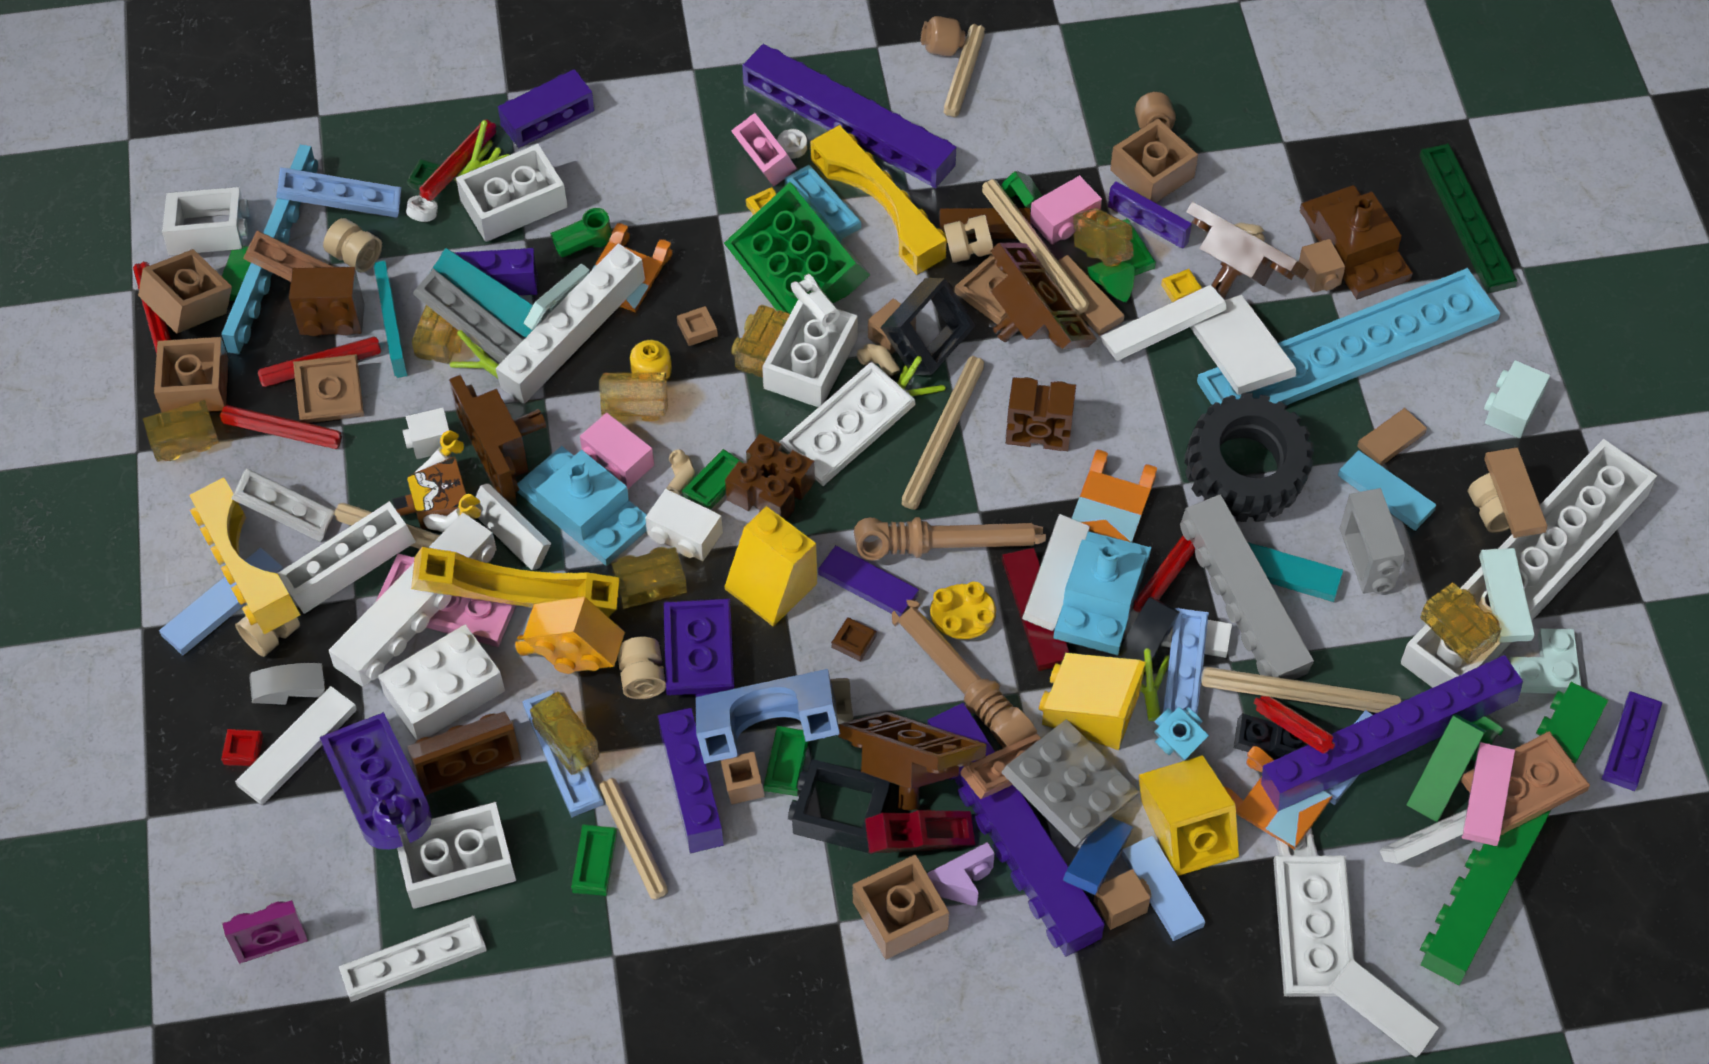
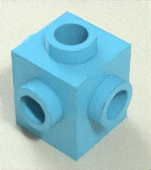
M1168 707L1155 721L1159 727L1154 732L1158 736L1154 742L1167 755L1170 756L1174 752L1182 761L1209 735L1199 726L1203 721L1189 707L1185 711L1178 707L1174 712ZM1173 727H1182L1184 729V736H1175Z

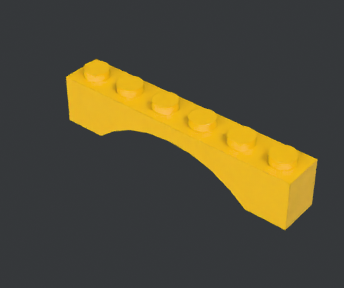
M838 125L810 141L811 161L828 179L857 187L871 195L884 207L892 218L897 230L899 257L916 275L946 258L947 238L940 228H935L929 221L927 214L911 202L906 191L900 190L893 183L890 174L879 168L873 156L869 152H865L858 145L856 138L851 133H847Z
M223 477L190 494L189 496L195 506L190 509V512L199 527L205 524L204 527L200 528V531L209 546L215 543V546L210 549L219 566L226 563L225 566L221 567V570L229 585L236 582L237 585L231 587L240 605L247 603L242 610L251 626L258 623L265 635L300 616L278 573L254 567L239 556V538L246 516L239 503L231 499L233 492L226 479Z
M422 547L414 558L411 589L533 608L534 604L586 597L609 617L617 609L619 577L594 573H549L519 570L481 562L453 551Z

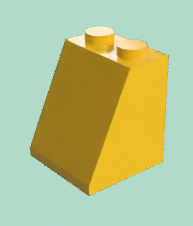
M766 506L743 529L726 580L725 590L774 627L817 585L816 543Z
M1066 653L1062 664L1056 663L1050 677V683H1053L1051 691H1044L1041 698L1039 710L1043 711L1042 725L1056 728L1067 719L1087 740L1119 750L1140 696L1146 662L1133 659Z
M1203 755L1139 774L1141 802L1161 849L1177 876L1239 857L1236 805Z

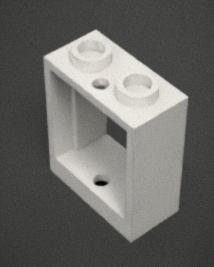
M240 187L166 193L162 233L168 255L181 254L191 249H194L197 253L242 249L243 236L248 235L245 217H249V204L247 199H242ZM229 215V221L184 225V218Z

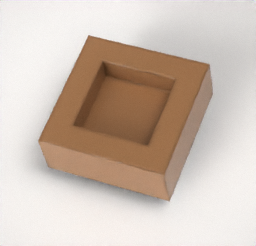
M706 306L677 316V323L688 346L718 336L717 328Z

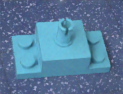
M561 446L517 483L519 487L517 493L606 566L647 531L645 520L647 515L629 501L627 486L583 450L574 456Z
M1088 531L1086 539H1082L1065 587L1063 606L1053 638L1118 655L1131 616L1134 600L1137 597L1150 557L1151 547Z

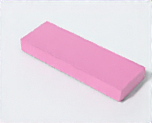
M1480 742L1462 839L1493 846L1498 845L1515 750Z

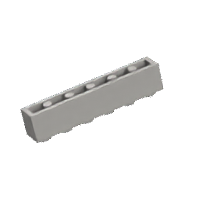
M1221 494L1187 507L1180 523L1182 534L1193 543L1198 563L1201 567H1206L1211 577L1210 582L1214 592L1222 596L1230 621L1236 623L1241 631L1244 647L1248 651H1252L1255 656L1259 674L1291 680L1308 674L1314 660Z

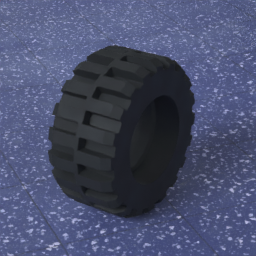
M1242 393L1240 399H1236L1234 395L1223 398L1221 404L1219 402L1212 404L1208 407L1207 412L1198 419L1185 453L1184 463L1187 465L1185 473L1189 482L1194 481L1191 489L1196 497L1202 495L1205 501L1221 494L1231 514L1237 516L1236 521L1247 522L1249 517H1253L1255 522L1266 520L1268 513L1273 518L1282 514L1284 508H1289L1295 502L1312 470L1313 460L1311 457L1314 449L1313 443L1308 441L1310 433L1307 426L1300 427L1299 422L1301 418L1296 412L1290 414L1286 411L1287 405L1280 401L1277 404L1270 402V397L1260 395L1258 399L1253 398L1252 393ZM1235 438L1255 440L1263 444L1272 453L1276 461L1277 471L1263 478L1242 476L1226 464L1221 455L1220 446L1224 442Z

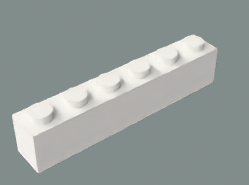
M618 243L496 367L500 388L525 404L645 280L642 259Z
M464 513L429 547L457 552L488 563L493 558L496 551L493 532ZM414 563L328 650L334 667L363 688L371 680L377 679L378 675L382 674L385 665L394 656H399L406 648L407 642L416 633L422 632L427 627L430 618L438 610L444 609L451 600L452 595L412 590Z

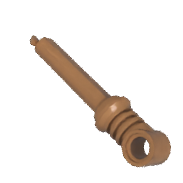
M915 517L912 521L907 522L906 526L904 522H899L898 526H896V522H891L890 526H888L887 522H881L876 518H864L857 523L853 532L858 553L866 560L872 561L888 555L889 551H891L892 555H896L897 550H899L900 554H905V550H907L908 554L921 558L922 554H927L932 548L1034 546V542L1035 544H1040L1046 541L1043 527L1033 525L1032 523L931 526L927 521H921L920 517ZM869 536H878L874 542L864 541Z
M907 600L906 602L910 609L900 617L895 611L892 612L893 625L896 627L900 624L964 694L965 706L970 714L979 716L980 720L990 728L992 735L1002 748L1037 734V730L1029 718L1018 707H1013L1007 701V698L1002 695L1000 685L995 680L982 679L918 610L920 607L918 601Z

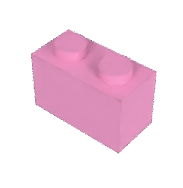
M756 113L732 130L741 146L773 187L797 169L788 154Z
M1078 176L1032 202L1031 223L1053 245L1061 239H1068L1075 231L1082 227L1095 223L1100 218L1102 198L1081 176Z
M605 413L580 435L581 449L624 483L627 489L654 466L652 447L608 413Z

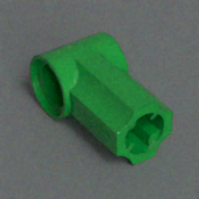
M591 208L583 214L582 220L550 233L559 256L563 258L590 245L594 247L606 246L610 240L612 229L608 213L602 208Z

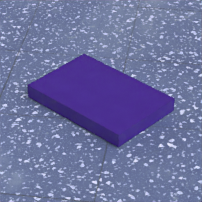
M730 599L664 602L667 695L718 693L734 689Z

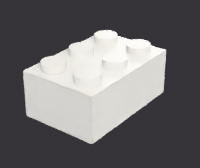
M539 144L456 177L460 201L485 242L567 208L564 184Z
M798 299L762 367L764 389L819 408L825 402L858 338V315L838 309L840 312L838 319L825 327L808 307Z
M466 624L378 675L385 697L416 741L432 736L505 692L501 672Z
M496 802L434 818L427 832L412 843L409 842L403 827L398 828L403 846L397 848L407 893L413 909L516 881Z

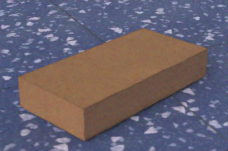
M1403 408L1360 439L1357 447L1382 466L1425 435L1427 428L1406 408Z

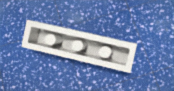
M389 501L278 572V575L305 614L416 541L403 519Z

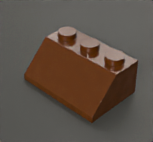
M505 711L498 714H487L476 722L465 726H454L445 733L434 737L421 738L414 744L407 746L424 796L522 760L513 724Z

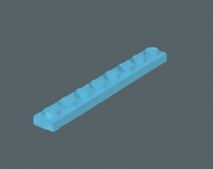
M299 145L290 169L317 173L318 161L314 158L311 146ZM278 198L263 233L288 245L292 224L298 221L301 202ZM253 263L249 266L221 334L228 353L240 354L243 344L249 341L252 322L254 318H258L263 295L267 294L270 289L272 272Z

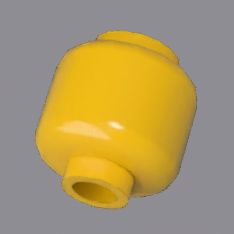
M646 340L638 343L631 350L630 365L632 376L638 383L652 387L664 383L669 378L672 369L669 349L663 343L656 340Z

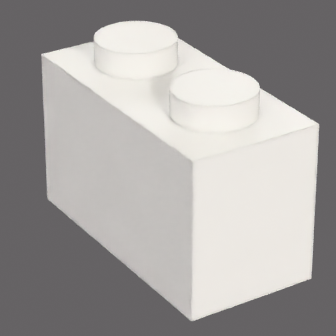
M667 489L664 490L645 517L647 535L659 544L666 543L676 548L682 555L689 558L695 557L701 561H704L723 533L722 517L720 514Z

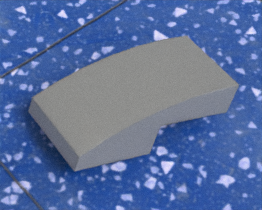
M322 663L287 664L252 672L250 674L252 703L286 705L288 696L320 697L325 690Z

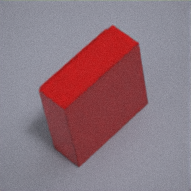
M227 729L221 758L223 764L251 766L260 756L263 740L262 732Z

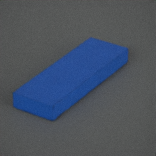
M1112 817L1085 839L1066 870L1063 881L1096 895L1128 841L1133 826Z

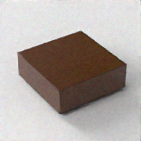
M847 617L832 640L831 648L861 662L877 637V631Z

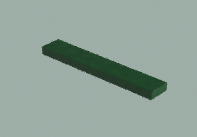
M1449 143L1421 149V161L1486 293L1515 288L1517 279Z

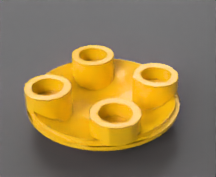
M974 581L968 584L951 585L935 591L930 607V616L933 624L943 634L956 639H972L981 636L991 628L996 618V606L991 596L984 591V586Z

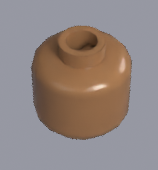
M934 16L929 22L924 23L921 32V44L925 45L928 53L950 57L956 53L958 48L964 46L965 31L961 30L960 23L956 19Z
M1161 92L1147 93L1136 103L1135 114L1140 129L1156 119L1162 121L1170 130L1174 126L1176 115L1172 101L1167 95Z

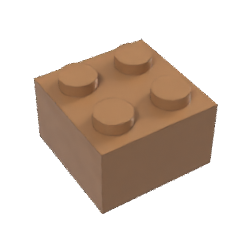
M1156 119L1113 147L1110 170L1131 190L1157 203L1195 178L1198 154L1162 121Z
M194 249L143 268L138 296L176 333H180L226 314L232 286Z
M221 337L158 341L154 394L162 414L221 411L226 406L229 359Z
M916 855L853 884V903L885 960L948 930L949 911Z

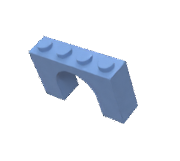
M828 669L696 697V734L704 764L738 757L737 739L740 733L747 727L770 718L791 717L800 720L806 742L839 735L836 702Z

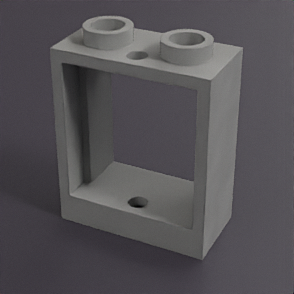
M1381 488L1351 493L1348 496L1339 529L1363 594L1387 592L1395 587L1405 557L1403 546Z

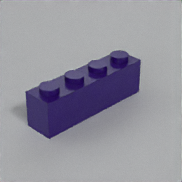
M688 708L658 715L660 734L690 854L724 846L722 827L706 764H704L698 742L692 709Z

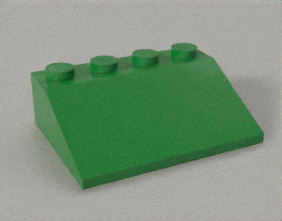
M791 182L782 188L724 242L725 246L785 322H787L798 301V298L792 291L791 283L795 281L799 283L805 280L804 277L807 274L814 278L833 304L851 294L870 276V273L809 198Z

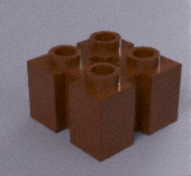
M1013 377L1008 406L1005 444L1031 447V443L1044 444L1043 449L1068 452L1076 384L1055 381L1051 382L1050 386L1038 385V380L1030 377Z
M759 433L746 451L747 463L738 461L725 479L727 501L747 511L754 506L761 512L767 506L787 521L795 510L794 497L802 500L815 482L814 460L794 450L786 455L782 453V445Z

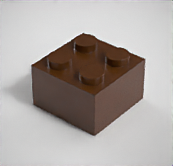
M355 267L292 268L289 299L300 335L339 334L346 336L362 334L365 303Z

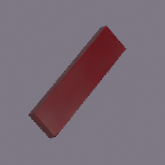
M1034 548L1003 554L1002 562L1038 671L1054 668L1056 663L1061 665L1065 654L1069 653L1066 642L1054 639V630L1051 631L1022 619L1040 569Z

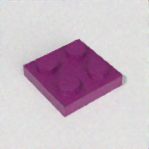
M292 900L274 902L268 905L266 909L251 914L241 913L234 916L230 921L222 923L225 937L239 964L308 941L305 928Z

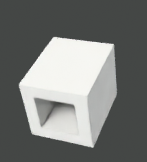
M439 408L406 416L409 429L403 430L407 449L414 448L416 459L432 456L439 447H442L440 444L442 434L449 430L444 409Z

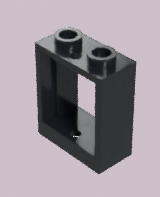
M925 278L880 327L908 369L917 356L922 358L913 375H932L975 327L968 310L960 303L953 292L952 285L945 278ZM931 300L947 326L926 348L910 322Z
M811 759L808 771L802 770L797 787L798 790H801L798 801L792 800L788 812V820L792 821L793 834L869 853L865 819L862 828L807 815L809 803L817 780L869 793L872 796L866 812V819L886 812L891 796V782L858 770Z

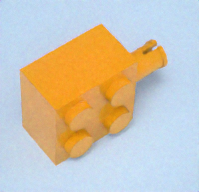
M586 597L534 604L525 632L517 637L519 641L515 642V647L521 656L537 653L545 657L561 673L571 674L583 670L595 671L599 668L614 667L625 632Z

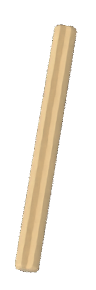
M994 179L985 182L982 192L1021 243H1027L1077 313L1080 315L1086 312L1089 301L1006 192Z
M975 356L968 358L902 496L901 503L905 508L911 510L918 508L984 369L983 359Z
M1205 667L1201 676V683L1204 687L1362 711L1366 710L1375 713L1401 703V698L1397 695Z

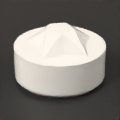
M789 129L783 131L778 136V143L790 159L799 158L805 154L807 138L803 132Z
M414 196L407 202L406 213L410 218L417 221H432L436 218L438 205L434 200L428 201L421 196Z

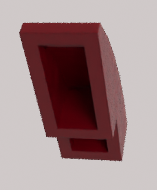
M918 810L912 813H881L865 819L869 853L929 851L975 845L971 811Z

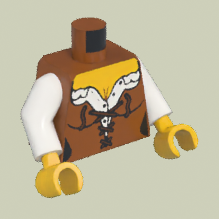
M451 430L442 434L440 438L442 447H439L418 470L407 477L411 494L393 499L394 507L400 516L417 513L420 528L444 532L462 513L473 519H477L481 515V510L475 506L480 503V500L471 494H466L456 458L451 455L452 452L455 454L461 453L464 449L463 442L456 440L459 434Z

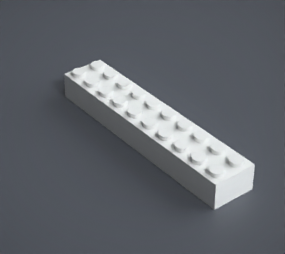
M1605 439L1540 504L1547 523L1546 533L1513 538V535H1511L1498 548H1515L1531 621L1648 497L1657 478L1656 474ZM1482 566L1406 645L1400 664L1432 688L1497 659L1512 643L1498 642Z

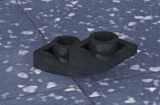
M1150 596L1133 623L1116 658L1145 662L1144 650L1148 648L1151 650V660L1153 663L1162 643L1167 640L1180 612Z
M1244 713L1237 719L1233 747L1235 749L1249 752L1253 746H1257L1270 757L1280 758L1308 745L1276 723Z

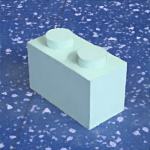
M1516 360L1509 371L1503 369L1496 384V387L1500 389L1497 394L1491 392L1484 407V410L1489 411L1485 424L1521 438L1545 391L1550 375Z

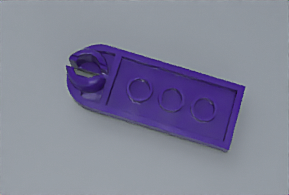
M384 712L320 737L323 749L361 833L369 845L379 849L402 847L403 843L397 825L400 823L410 843L416 841L427 832L432 822V814L428 802Z

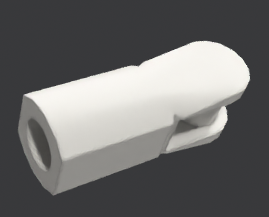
M807 274L804 277L805 280L799 283L796 281L791 283L795 296L808 307L823 326L826 327L838 319L839 310L810 274Z

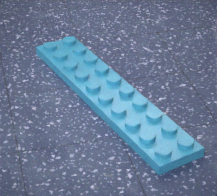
M1466 268L1279 342V346L1296 367V376L1246 393H1252L1253 398L1258 399L1260 395L1269 396L1270 402L1277 404L1280 401L1288 405L1495 322L1499 319L1500 312L1469 269ZM1218 367L1198 374L1197 383L1211 404L1215 402L1221 404L1223 398L1234 395L1236 399H1240L1241 394L1237 395Z

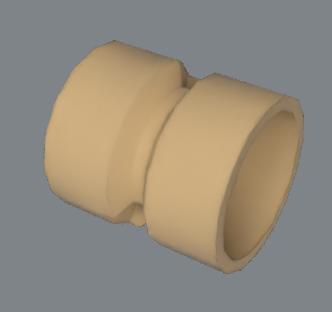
M985 215L969 218L967 224L957 221L944 225L953 263L968 260L973 253L978 257L992 254L993 244ZM976 233L977 241L969 244L967 234Z
M341 218L335 221L327 231L323 247L327 253L340 261L343 260L348 266L355 267L356 271L362 273L368 271L378 260L382 250V242L368 231H362L361 227L350 220Z
M1490 473L1478 478L1470 485L1468 493L1474 505L1480 509L1479 514L1487 530L1494 533L1509 529V524Z
M246 616L235 625L244 641L256 653L264 657L279 645V637L287 638L300 627V622L296 617L265 635L259 624L256 623L251 626Z
M635 637L622 642L618 653L619 668L622 671L621 681L624 695L632 699H647L662 693L666 688L663 667L660 666L662 658L659 642L650 637Z

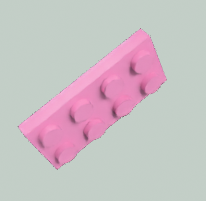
M397 554L377 600L414 563V557ZM452 596L449 604L444 609L438 610L430 618L426 628L449 634L466 624L478 642L499 647L516 605Z

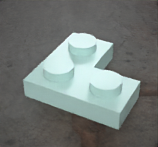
M1540 628L1538 633L1540 657H1510L1509 659L1523 680L1520 693L1557 694L1558 690L1565 693L1570 682L1581 686L1574 629Z

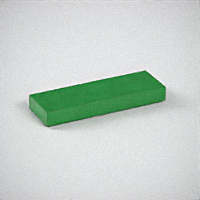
M1454 714L1406 805L1438 822L1486 730Z

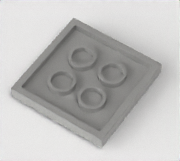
M1067 719L1007 764L1001 772L1074 847L1126 806L1139 793Z

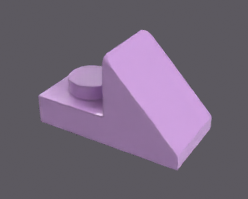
M987 842L930 871L927 875L940 897L976 906L978 903V891L971 879L974 881L980 880L991 872L995 853Z

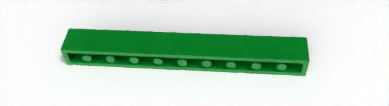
M1570 682L1565 693L1558 690L1550 706V709L1555 712L1552 718L1544 716L1536 734L1541 736L1550 731L1568 757L1576 764L1607 705L1608 699ZM1551 810L1500 835L1497 846L1484 844L1480 851L1475 848L1472 850L1464 866L1470 869L1466 878L1458 876L1450 892V895L1455 897L1451 906L1443 904L1435 920L1440 925L1436 934L1429 931L1420 948V951L1425 953L1420 964L1422 967L1458 986L1460 985Z

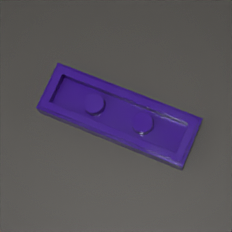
M1117 181L1110 187L1109 208L1182 249L1189 243L1192 223Z
M836 545L818 568V575L891 614L895 611L899 617L910 608L906 601H915L919 596V589Z
M1629 691L1601 780L1635 792L1663 702Z

